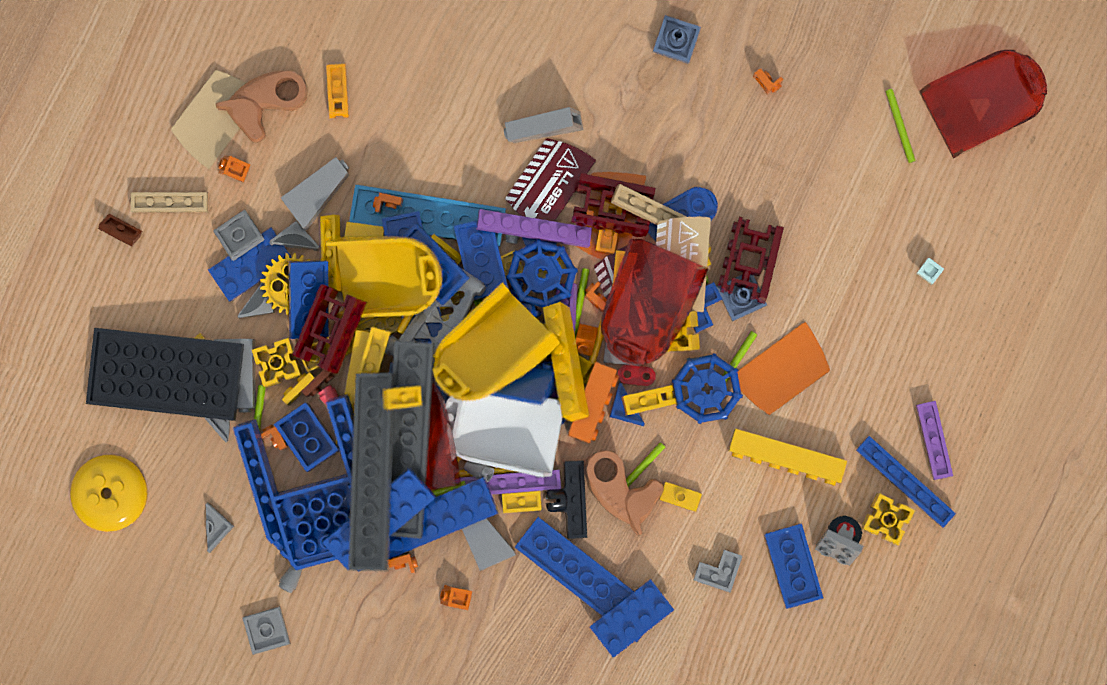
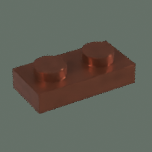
M108 214L101 221L98 228L131 247L142 234V230L111 214Z
M323 370L301 392L306 397L310 395L314 397L321 390L319 387L324 382L326 384L329 383L335 376L332 372Z

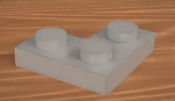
M723 550L718 568L699 562L693 580L731 593L742 556Z

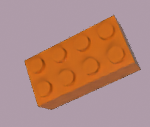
M595 362L585 388L589 417L573 421L568 436L590 444L591 440L595 441L599 431L595 428L598 422L602 423L606 413L602 411L604 404L609 405L612 393H609L611 386H616L619 375H616L617 370Z

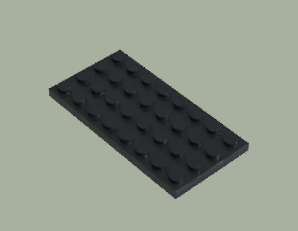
M94 328L86 404L236 421L244 344Z

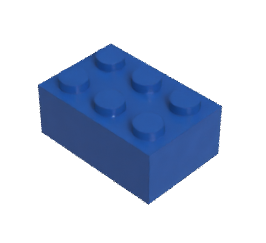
M307 402L274 424L306 472L312 471L340 451L332 436Z

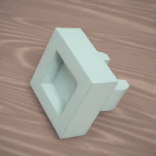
M927 258L916 274L932 285L944 268L932 259Z

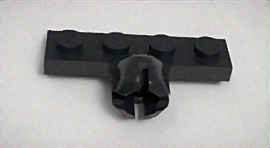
M584 461L563 462L564 488L547 491L546 499H556V503H546V507L549 512H564L566 514L567 539L587 538Z

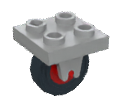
M838 516L831 521L828 530L817 542L815 550L819 551L823 556H830L836 559L840 564L850 566L863 549V546L859 544L862 538L861 526L852 517Z

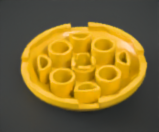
M102 455L87 461L75 474L70 489L71 504L79 519L87 526L105 532L118 531L134 523L142 514L148 495L147 483L140 469L130 460L117 455ZM106 488H109L112 492L111 497L108 499L104 496L103 492Z

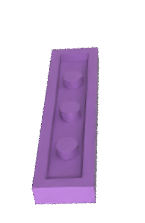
M936 401L916 405L933 480L953 476Z

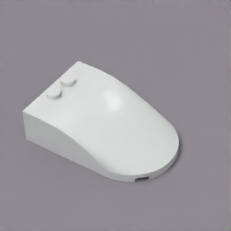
M487 396L475 401H462L450 397L442 410L440 426L443 439L446 440L451 448L450 450L464 460L539 477L552 476L563 417L559 399L549 397L542 405L494 396Z

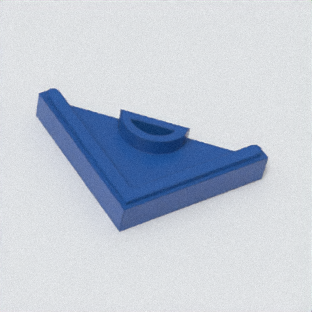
M619 383L610 417L644 427L645 423L639 413L626 416L621 397L628 394L622 383Z

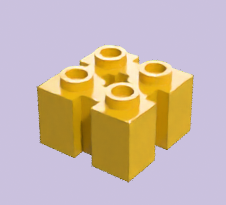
M697 311L653 314L654 329H659V337H655L656 352L700 349L699 334H694V327L698 326Z
M290 338L274 342L275 347L271 349L265 345L252 350L256 365H262L263 371L259 372L263 387L267 388L281 383L280 378L285 377L286 380H291L302 375L299 362L293 360L291 356L294 352V346ZM276 358L282 361L280 367L273 365L276 362Z
M876 493L870 506L874 511L872 515H866L861 529L873 535H878L879 532L883 533L882 539L894 545H899L905 533L901 528L903 524L910 523L915 510L901 503H897L894 506L892 505L893 499ZM889 514V518H891L892 520L890 523L887 522L885 524L884 516H888Z

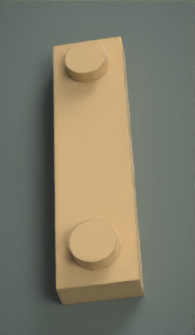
M621 184L617 185L610 202L658 225V221L687 217Z
M135 192L131 193V212H208V193Z

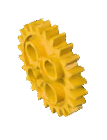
M285 253V259L278 255L277 262L271 259L272 266L265 265L268 272H261L266 276L265 279H260L261 282L265 283L260 289L266 291L262 294V297L268 296L269 298L266 303L273 302L271 308L274 309L278 306L279 313L285 309L286 315H289V289L287 288L288 284L280 279L277 273H280L289 280V276L284 274V268L289 265V262L303 261L304 255H301L299 259H296V253H293L292 258H289L288 253ZM279 280L282 282L283 287L280 291L273 290L272 284L274 281Z

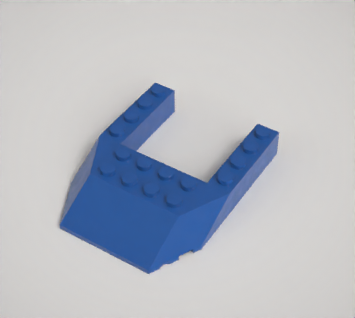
M348 394L331 398L326 402L347 472L344 475L278 492L256 419L237 424L233 428L266 538L271 544L275 545L284 558L290 561L295 570L337 560L322 544V541L348 520L351 515L354 412Z

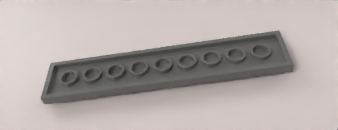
M395 341L393 362L395 388L421 386L422 406L394 409L391 483L410 468L426 485L434 343ZM424 508L391 536L423 538Z
M356 373L348 570L388 571L394 409H384L383 389L395 388L394 373Z

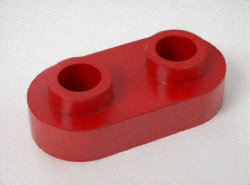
M624 365L620 367L617 373L619 381L628 385L650 386L656 379V374L650 367ZM625 371L631 373L629 378L624 377L623 373ZM644 373H648L650 375V378L648 380L643 379Z

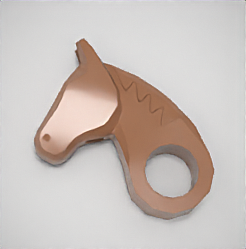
M294 71L269 72L247 82L229 100L216 103V108L218 110H226L249 140L253 143H259L266 137L265 129L262 126L263 110L294 111L302 107L307 100L308 89L302 77ZM292 81L298 84L299 93L296 98L290 101H283L278 98V88L282 83Z
M607 450L593 453L586 459L584 466V475L592 495L606 511L617 519L629 524L636 535H642L641 523L650 515L664 491L662 482L657 479H650L642 487L628 489L621 458L616 453ZM601 458L610 460L614 466L613 476L605 482L597 479L594 474V466Z

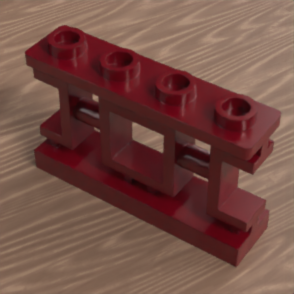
M581 173L577 193L586 194L584 208L574 206L571 222L578 226H594L598 230H613V232L618 234L625 232L635 237L647 236L650 221L643 220L636 215L635 224L624 222L626 213H633L623 208L621 215L603 212L605 198L612 199L619 184L652 200L656 188ZM591 190L602 192L601 200L591 199ZM588 206L599 208L598 217L587 215Z
M739 216L738 221H734L731 232L734 233L733 240L729 239L727 250L730 253L729 257L724 258L722 268H725V273L720 275L718 286H721L720 292L724 293L725 291L728 294H732L734 286L752 290L750 299H756L757 302L765 304L784 227L777 225L775 228L772 225H768L766 233L748 229L750 220H744L743 217ZM744 227L742 235L751 237L750 244L741 242L739 249H735L740 228ZM770 234H773L767 257L765 256L767 248L757 246L759 239L768 241ZM743 250L761 254L757 269L740 265ZM732 262H735L734 270L743 272L742 279L732 278L730 285H727ZM765 270L760 292H757L758 284L749 282L750 274L760 277L761 271Z
M321 284L292 355L310 362L312 354L321 357L318 367L338 374L367 302L346 295L342 303L335 300L338 290ZM329 302L334 303L330 314L326 313ZM343 307L345 308V311L343 313L342 318L340 319L337 317V315L339 313L340 308ZM327 318L336 321L329 339L321 336ZM317 338L319 341L314 350L311 346L314 339ZM326 343L331 344L327 355L322 353Z

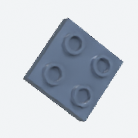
M665 15L653 53L689 64L701 27Z
M750 274L749 282L757 284L754 275ZM742 275L736 277L735 279L741 280ZM716 286L731 321H735L767 306L766 302L763 304L757 302L756 299H750L752 293L750 289L734 286L732 294H728L725 291L724 293L720 292L721 286Z

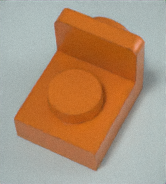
M761 68L753 75L766 94L770 91L775 93L779 90L784 80L780 77L772 83L770 74L766 70L763 72Z
M225 156L221 158L218 164V173L244 182L250 164L232 156Z
M379 192V196H375L373 208H375L376 213L380 214L383 203H386L385 207L396 209L397 206L402 207L403 199Z
M599 281L596 284L592 282L585 290L587 292L585 298L603 312L608 306L605 303L607 299L600 293L597 295L594 293L601 286V283Z
M579 324L576 336L579 354L592 356L598 331L597 327Z
M270 425L262 429V439L272 435L271 441L275 448L279 447L280 450H284L289 447L276 427Z
M411 553L388 559L389 568L394 567L395 570L406 567L405 563L409 564L411 573H415V568L418 567L416 557H412Z
M444 585V589L440 593V603L449 607L468 610L473 591Z

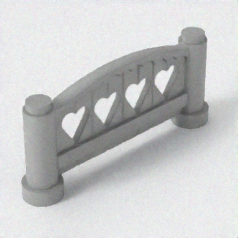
M463 270L470 278L458 290L465 293L464 298L460 299L459 305H453L451 298L444 305L435 300L428 308L416 314L400 339L394 336L389 337L385 354L394 356L395 341L416 342L415 339H431L432 343L435 344V354L443 338L468 315L474 296H481L485 292L486 286L484 283ZM437 307H452L454 312L449 315L447 321H442ZM426 323H442L443 328L438 331L436 337H431Z

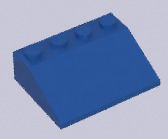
M539 362L523 376L489 396L542 405L557 389L553 363Z

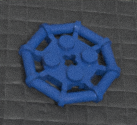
M536 239L535 242L513 252V259L509 273L506 275V280H509L519 298V302L543 308L571 297V290L576 273H578V268H575L564 246L561 247ZM537 249V255L529 259L525 257L526 254ZM542 249L554 252L556 254L554 255V257L546 256L542 253ZM559 256L563 260L567 269L561 268L560 264L557 261ZM521 260L525 263L523 273L516 274ZM538 270L547 271L546 278L538 277ZM562 274H568L565 287L560 285ZM522 278L527 286L525 292L522 290L517 279ZM554 289L560 291L559 294L549 299L547 298V293ZM531 291L543 295V300L528 296Z
M716 353L696 358H687V361L671 382L675 391L676 408L695 419L698 424L728 419L730 412L740 398L743 397L738 378L739 370L722 360ZM711 363L710 368L698 370L695 366ZM714 365H718L728 373L722 376L714 370ZM692 368L694 375L689 382L682 381ZM731 377L733 392L727 391L725 379ZM705 383L713 387V390H710V394L702 391ZM681 385L688 388L689 398L685 401ZM726 395L732 396L723 409L720 405ZM692 401L701 408L700 414L686 404ZM717 407L719 410L716 413L704 414L706 408Z

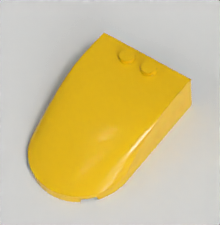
M395 236L337 237L326 242V246H337L343 302L346 295L367 302L361 317L414 315L428 308L436 300L442 285L440 264L434 253L418 240ZM345 308L338 313V318H342Z
M502 282L440 342L434 354V377L438 385L451 397L462 401L480 400L523 376L551 353L560 342L551 330L548 331L512 295Z

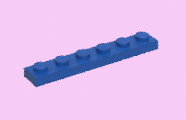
M870 436L856 449L863 458L939 526L944 528L955 516L956 513Z

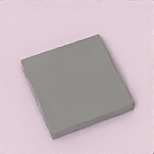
M245 209L213 231L232 261L265 240Z
M281 607L242 617L253 655L291 644Z

